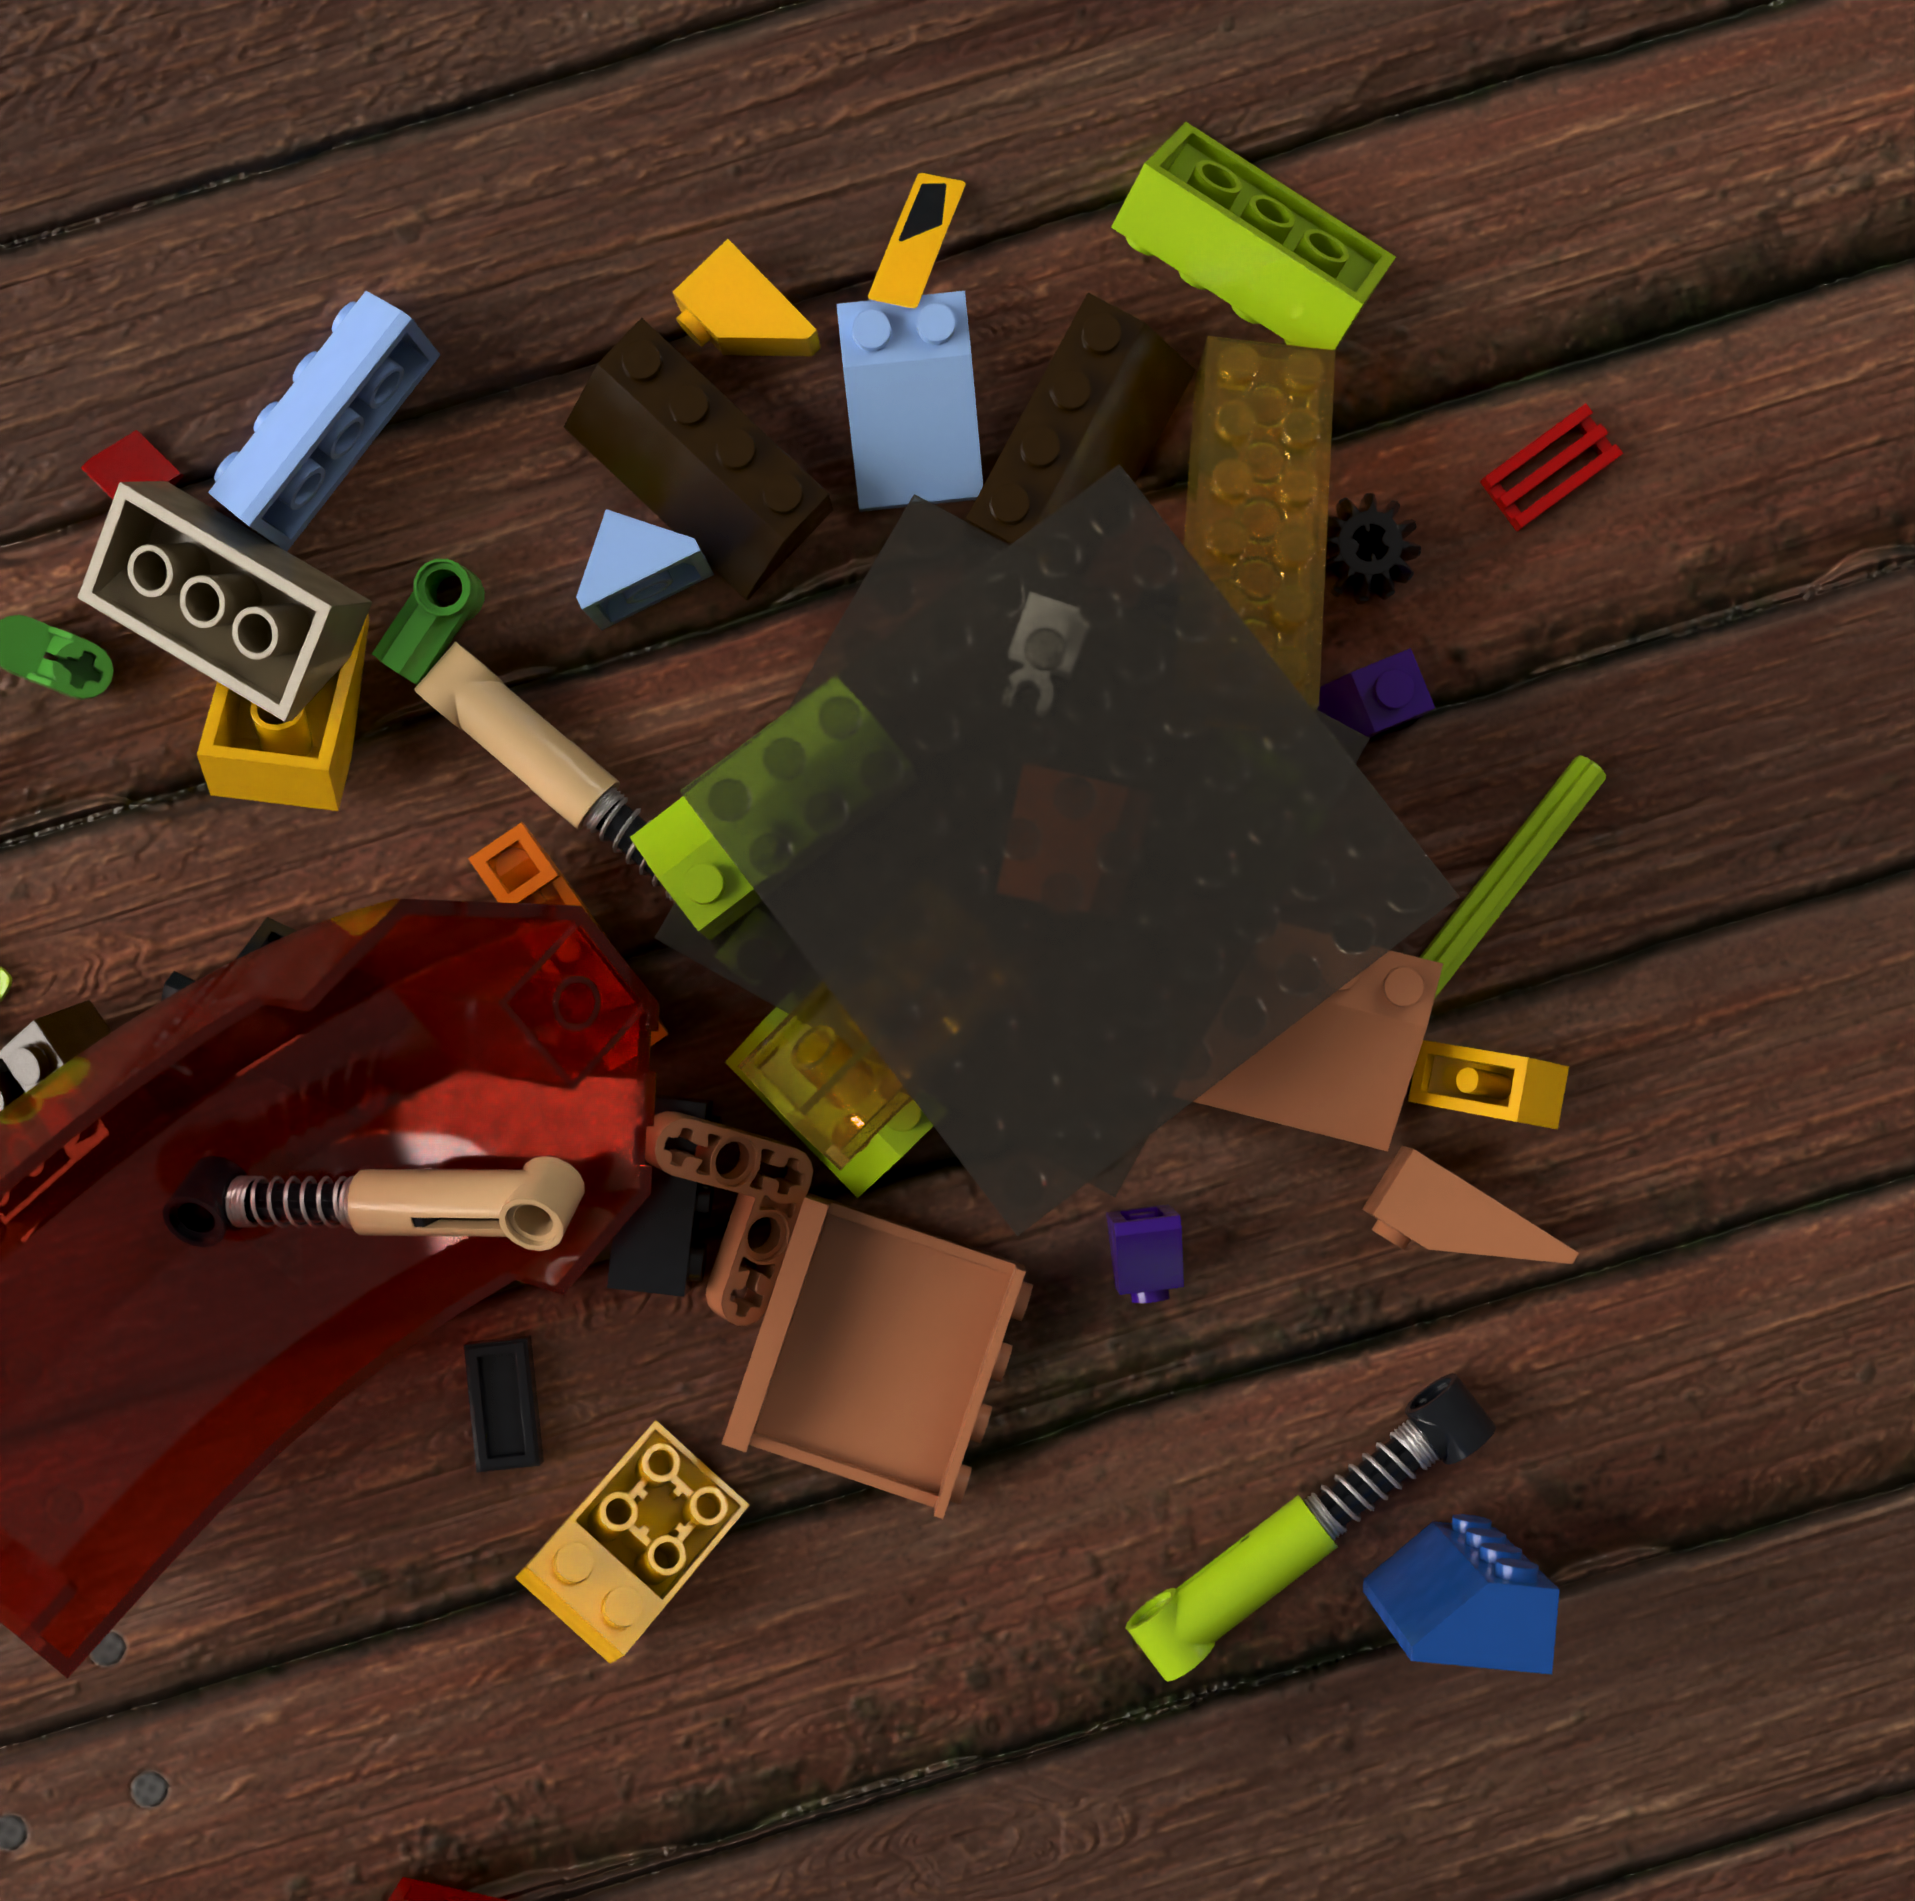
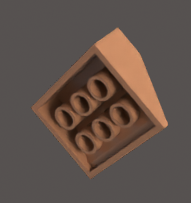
M1188 900L1185 904L1139 1088L1388 1151L1427 1030L1443 963Z

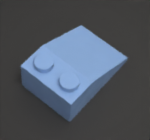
M965 291L922 295L919 305L915 309L873 300L836 304L859 511L976 500L983 488V476Z

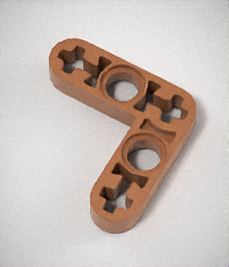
M675 1111L659 1113L647 1122L641 1133L640 1147L646 1161L672 1176L738 1193L707 1283L706 1299L711 1310L725 1320L737 1326L750 1325L758 1321L767 1310L803 1200L808 1194L813 1175L811 1160L806 1153L779 1140ZM680 1136L697 1144L695 1156L678 1149H670L668 1151L664 1149L665 1142L668 1137L678 1138ZM730 1142H737L740 1149V1157L736 1167L726 1174H719L715 1163L720 1149ZM761 1161L777 1167L787 1166L788 1172L785 1178L777 1177L774 1179L759 1172ZM768 1217L771 1223V1232L767 1241L762 1246L751 1249L747 1239L751 1226L758 1219ZM745 1257L756 1263V1268L753 1269L747 1265L741 1266L742 1258ZM744 1286L747 1287V1293L744 1298L730 1300L734 1289L740 1290Z

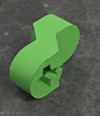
M23 615L7 616L0 620V667L5 671L79 700L92 699L103 693L110 685L114 672L112 660L106 651L95 643ZM45 654H49L58 659L57 661H52L43 657Z

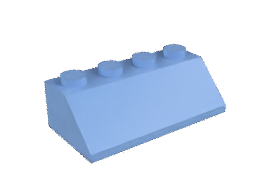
M368 291L364 292L357 303L352 301L340 310L332 324V335L318 352L313 351L301 360L294 371V383L279 402L274 401L261 411L254 423L253 429L255 433L240 452L231 453L221 462L214 476L216 483L208 492L249 527L285 551L290 549L440 356V353L410 316Z

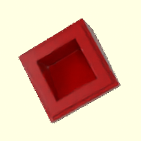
M138 430L133 431L91 457L81 467L112 499H114L119 482L167 481L175 485L184 476Z

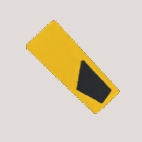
M919 173L917 175L868 294L870 300L911 309L918 307L942 242L966 186L964 181L926 173Z

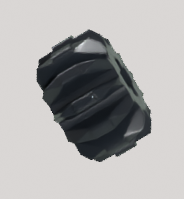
M1366 493L1361 499L1359 510L1351 500L1343 498L1336 505L1338 517L1327 514L1321 517L1317 526L1326 537L1314 539L1310 544V552L1318 556L1329 557L1320 563L1314 572L1317 578H1325L1332 573L1336 574L1339 579L1332 586L1331 593L1333 596L1339 597L1349 585H1353L1354 599L1357 604H1365L1369 600L1372 588L1380 598L1386 600L1395 593L1393 580L1406 584L1412 578L1414 572L1405 561L1416 559L1421 554V546L1414 542L1403 541L1417 526L1416 521L1412 519L1405 520L1398 525L1392 519L1399 511L1400 504L1398 501L1392 500L1382 512H1378L1375 494ZM1364 537L1374 543L1371 550L1372 555L1367 561L1360 559L1356 555L1359 543Z

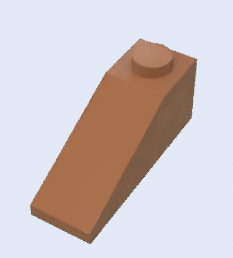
M1403 1145L1362 1209L1378 1219L1371 1230L1402 1250H1405L1409 1242L1413 1241L1428 1250L1573 1264L1579 1255L1574 1249L1425 1155Z

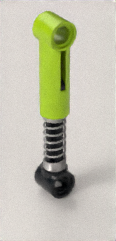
M1457 1374L1445 1375L1419 1392L1405 1408V1413L1409 1420L1407 1419L1406 1423H1402V1426H1398V1429H1394V1432H1390L1391 1440L1385 1445L1377 1442V1451L1372 1455L1362 1453L1363 1462L1357 1466L1349 1464V1472L1343 1477L1335 1474V1483L1329 1488L1326 1485H1321L1322 1493L1317 1496L1315 1493H1311V1496H1307V1499L1303 1500L1297 1495L1176 1589H1166L1157 1594L1131 1616L1126 1623V1630L1164 1680L1167 1682L1176 1680L1194 1669L1212 1651L1218 1639L1338 1548L1334 1542L1335 1538H1339L1340 1534L1343 1535L1344 1532L1346 1533V1524L1353 1519L1360 1522V1513L1366 1508L1374 1511L1375 1506L1373 1503L1379 1498L1388 1500L1389 1495L1387 1492L1392 1488L1396 1487L1402 1490L1401 1481L1408 1476L1416 1479L1415 1471L1421 1467L1423 1470H1427V1467H1431V1464H1435L1436 1460L1439 1461V1459L1447 1465L1457 1463L1477 1451L1490 1439L1496 1430L1495 1424Z

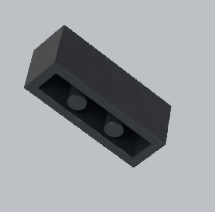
M642 1092L629 1094L607 1288L684 1297L691 1290L692 1281H703L707 1258V1243L697 1242L700 1217L710 1218L714 1187L672 1176L649 1164L642 1155L640 1140L641 1133L647 1122L655 1115L665 1111H675L722 1124V1116L712 1115V1100ZM680 1136L678 1138L668 1137L664 1149L668 1151L670 1149H678L695 1156L697 1144Z

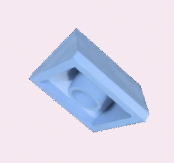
M606 509L576 598L581 609L601 630H604L713 576L714 573L695 538Z

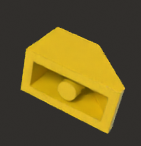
M729 239L720 245L673 291L678 307L682 312L676 317V320L684 331L701 347L710 341L723 355L813 356L821 348L817 329Z
M1423 1040L1413 1070L1408 1102L1558 1130L1569 1066L1529 1057Z

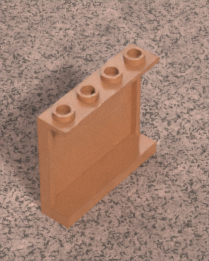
M808 1193L803 1200L722 1445L743 1452L747 1451L749 1445L934 1507V1516L943 1519L949 1501L960 1505L965 1494L972 1467L962 1464L969 1440L981 1443L985 1434L992 1406L982 1402L990 1379L1001 1382L1005 1374L1013 1345L1003 1342L1010 1318L1022 1321L1031 1296L1033 1284L1023 1281L1026 1273L1025 1266Z

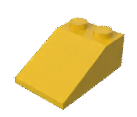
M369 614L366 616L350 658L292 721H282L217 682L197 751V757L211 796L339 811L352 759L370 620Z

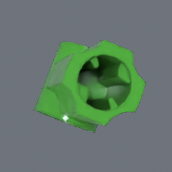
M434 559L425 563L416 574L412 594L372 652V655L399 675L418 685L440 660L464 622L473 619L480 612L484 603V587L481 580L471 570L449 559ZM450 576H458L462 583V593L459 600L451 606L441 607L437 599V589L440 583Z

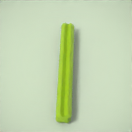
M1581 755L1573 759L1419 958L1443 963L1435 998L1605 781L1606 774L1593 760Z

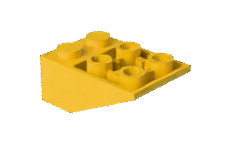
M655 1420L515 1578L611 1664L625 1656L750 1505Z

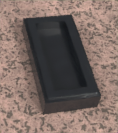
M531 1335L467 1342L464 1344L476 1472L540 1466L544 1462Z

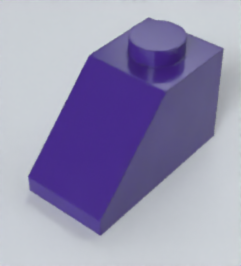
M1411 648L1348 673L1281 706L1304 765L1416 720L1435 708Z
M1169 1204L1106 1212L1115 1288L1119 1295L1131 1294L1132 1303H1152L1170 1299L1169 1289L1184 1287L1180 1214Z

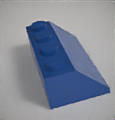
M1456 1514L1452 1516V1523L1431 1522L1364 1578L1362 1592L1410 1661L1552 1675L1560 1589L1539 1570L1537 1564L1532 1563L1522 1553V1549L1515 1547L1506 1538V1534L1500 1532L1497 1528L1491 1527L1492 1521L1490 1519L1475 1515Z

